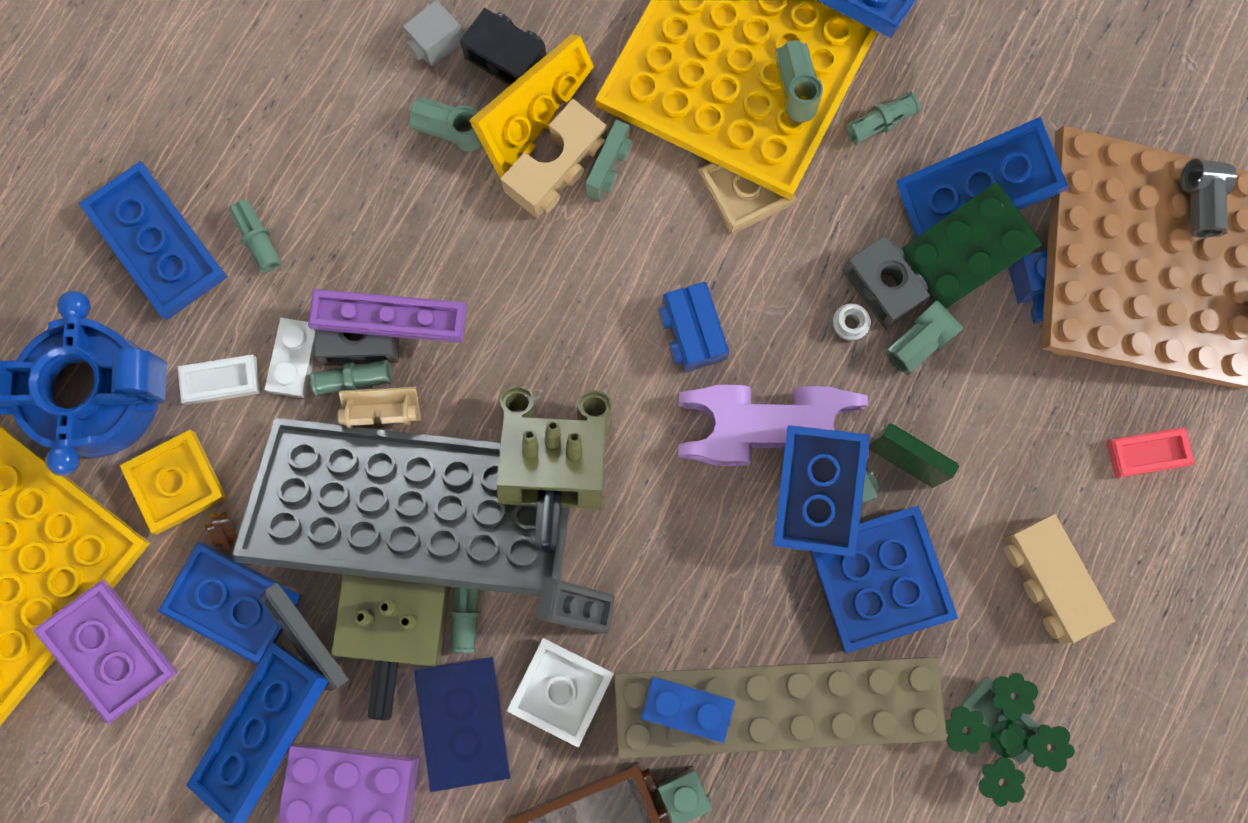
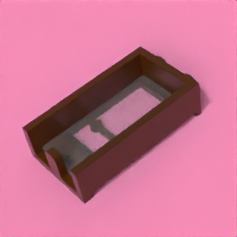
M636 762L544 803L509 816L502 823L671 822L665 807L657 810L651 794L658 792L649 768L641 771L639 763Z

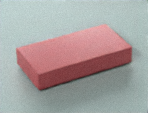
M1186 427L1107 441L1116 479L1195 464Z

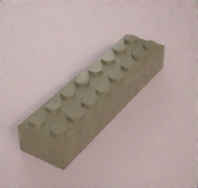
M939 657L615 673L619 759L947 741ZM651 677H659L734 700L735 704L725 742H717L641 719Z

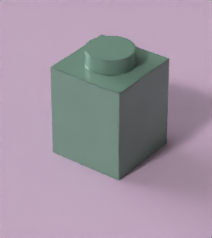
M693 766L657 783L658 790L673 823H687L713 810Z

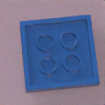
M919 505L859 523L855 557L809 551L843 654L958 619Z

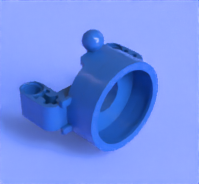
M68 291L59 297L57 308L63 318L49 322L48 330L35 337L23 349L17 360H0V415H13L20 428L31 439L40 445L52 448L47 453L45 459L46 467L50 472L58 476L72 474L78 469L80 457L102 458L116 454L131 446L148 429L154 419L158 404L164 403L166 397L167 362L152 352L142 350L138 345L105 325L91 319H86L85 317L91 309L90 301L85 294L78 291ZM77 362L89 363L94 371L95 378L92 392L84 402L76 407L69 409L60 407L53 394L56 376L69 364Z

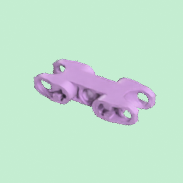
M715 385L702 389L682 391L678 394V406L704 412L711 419L713 431L707 439L678 444V458L700 461L714 466L750 465L751 448H785L787 425L834 430L835 416L844 412L864 410L868 406V395L827 386H805L793 389V405L751 404V387L743 385Z

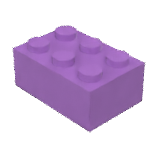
M304 742L292 745L289 750L277 823H411L420 757Z

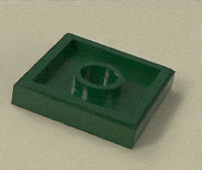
M888 424L876 434L868 446L869 450L932 488L952 479L959 468L957 462L894 424Z

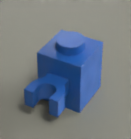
M1047 251L1027 254L1008 269L1017 303L1033 301L1031 309L1033 324L1043 321Z

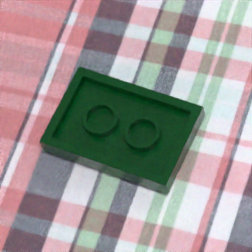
M997 180L901 249L914 271L924 278L928 290L935 300H938L945 308H948L1041 246L1042 241Z

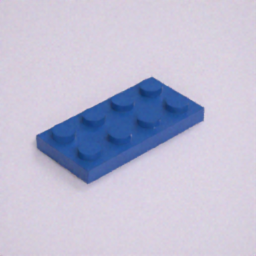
M1041 116L896 181L916 238L997 180L1019 210L1070 189Z
M141 161L79 203L153 307L166 321L228 277L155 177Z
M272 642L186 786L225 823H245L329 680L286 648Z

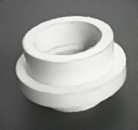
M850 303L841 306L835 312L832 324L834 331L839 337L847 341H856L867 334L870 329L871 319L865 308L858 304ZM853 318L857 322V328H848L845 325V319Z

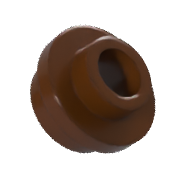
M214 512L209 515L212 522L206 524L205 528L213 545L217 546L222 543L224 549L227 550L230 548L229 544L237 541L236 533L226 512L217 516Z

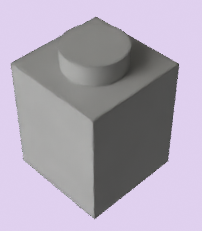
M435 0L403 26L408 39L405 42L407 49L416 60L419 61L423 58L431 68L461 45L460 40L463 34L460 24L438 0Z

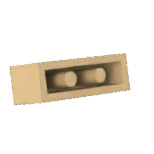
M1056 514L1043 517L1002 538L1006 544V547H1004L1005 555L1012 566L1019 568L1026 581L1023 583L1024 589L1028 597L1040 606L1045 615L1043 624L1052 638L1058 639L1059 643H1075L1116 622Z

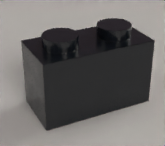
M485 7L460 40L466 60L509 86L546 56L545 44L536 33L529 30L524 32L516 27L511 19L503 13L497 12L495 14Z

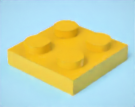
M188 430L120 465L151 534L158 535L227 499L196 432Z

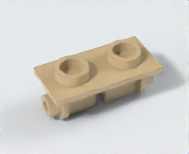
M416 387L339 391L342 409L338 410V422L340 425H346L347 428H353V425H369L374 423H405V425H410L411 421H421Z

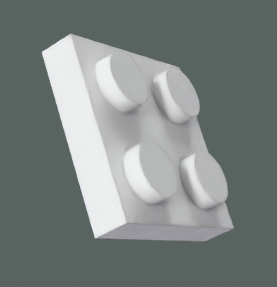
M543 638L507 712L579 748L614 673Z

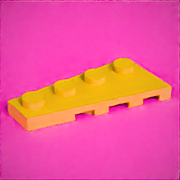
M571 34L469 120L500 180L524 152L528 155L531 154L536 147L533 142L544 128L549 129V124L556 118L555 113L563 102H569L593 69V63L580 35Z

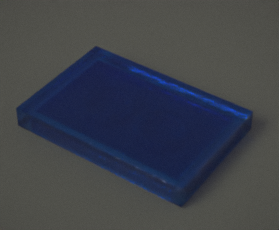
M494 657L414 670L430 792L510 779L511 771Z

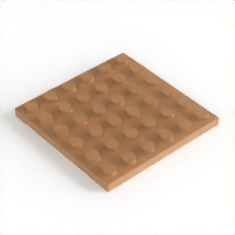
M1062 126L1056 130L1054 150L1070 189L1051 197L1041 349L1237 389L1248 388V171L1235 168L1237 173L1236 183L1233 190L1227 195L1228 233L1220 237H1192L1190 193L1183 191L1180 178L1184 166L1194 157L1068 126Z

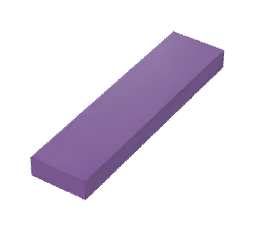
M313 289L308 327L311 330L463 343L468 306L466 302Z

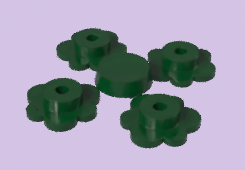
M1012 673L1009 678L999 676L993 681L992 687L996 694L992 697V704L994 707L1002 709L1003 716L1008 720L1000 721L990 729L986 724H983L984 716L980 711L974 710L970 712L966 707L957 706L951 711V720L945 721L946 734H949L947 745L951 750L955 752L966 750L974 754L979 751L980 744L989 741L993 750L1002 756L995 761L994 765L986 764L983 766L982 774L984 778L980 780L978 785L980 793L987 798H992L994 804L999 807L1007 805L1008 801L1019 803L1025 796L1024 788L1021 785L1025 781V774L1021 770L1015 769L1013 761L1009 759L1019 755L1024 750L1025 745L1027 750L1034 754L1033 762L1037 767L1044 768L1047 766L1053 772H1062L1067 766V759L1072 758L1075 754L1074 747L1068 744L1070 733L1062 726L1051 728L1048 725L1042 724L1037 728V734L1030 735L1026 740L1023 728L1014 721L1020 719L1023 713H1033L1035 705L1032 701L1038 696V688L1034 683L1024 681V677L1020 673ZM1012 693L1015 694L1014 699L1011 698ZM966 726L968 730L967 733L964 734L963 728ZM1049 744H1051L1050 750L1047 749V746ZM1000 779L1004 781L1002 785L999 784Z

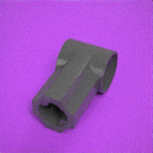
M1194 158L1184 166L1180 183L1183 191L1190 193L1192 237H1220L1228 233L1227 195L1233 190L1237 178L1236 169L1233 165Z

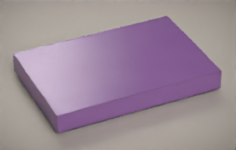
M106 579L101 580L33 629L107 724H110L178 673Z

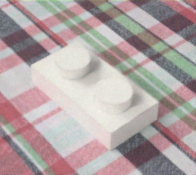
M280 318L264 389L266 392L306 398L315 357V330H311L308 327V322Z

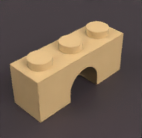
M574 99L549 124L551 140L563 150L562 154L552 162L543 163L536 161L524 152L501 178L504 193L536 219L544 211L548 213L557 205L562 190L568 184L572 186L580 179L584 172L583 167L591 158H598L607 139V125Z

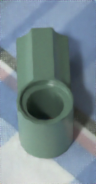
M799 40L786 42L785 45L775 51V59L786 97L785 111L792 120L807 122L817 113L823 93V85L815 76L807 43H801ZM798 96H805L810 100H802Z
M421 96L418 100L414 101L410 110L409 126L411 129L454 142L463 151H474L482 146L473 127L467 132H459L462 127L471 125L469 120L477 114L474 108L467 105L453 107Z
M937 300L912 323L914 326L897 339L885 353L897 370L909 375L936 349L939 351L964 327Z

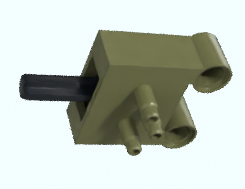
M521 386L510 387L500 397L502 437L497 476L498 504L537 506L534 547L536 550L542 551V553H550L558 548L561 507L601 509L605 436L611 428L612 401L606 393L591 390L583 393L578 400L577 420L535 418V401L531 391ZM514 410H523L522 412H512ZM589 414H599V416H590Z
M343 574L331 656L375 660L368 708L369 718L385 721L390 720L392 717L399 663L441 666L451 592L450 586Z

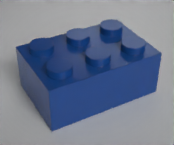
M787 425L773 546L851 557L856 556L870 434Z

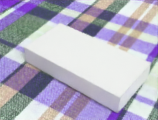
M253 354L177 366L181 403L184 405L260 394L257 357Z

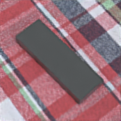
M544 577L535 619L607 634L615 595Z
M278 582L266 589L260 595V600L306 663L329 680L325 687L326 690L337 689L348 681L347 676Z

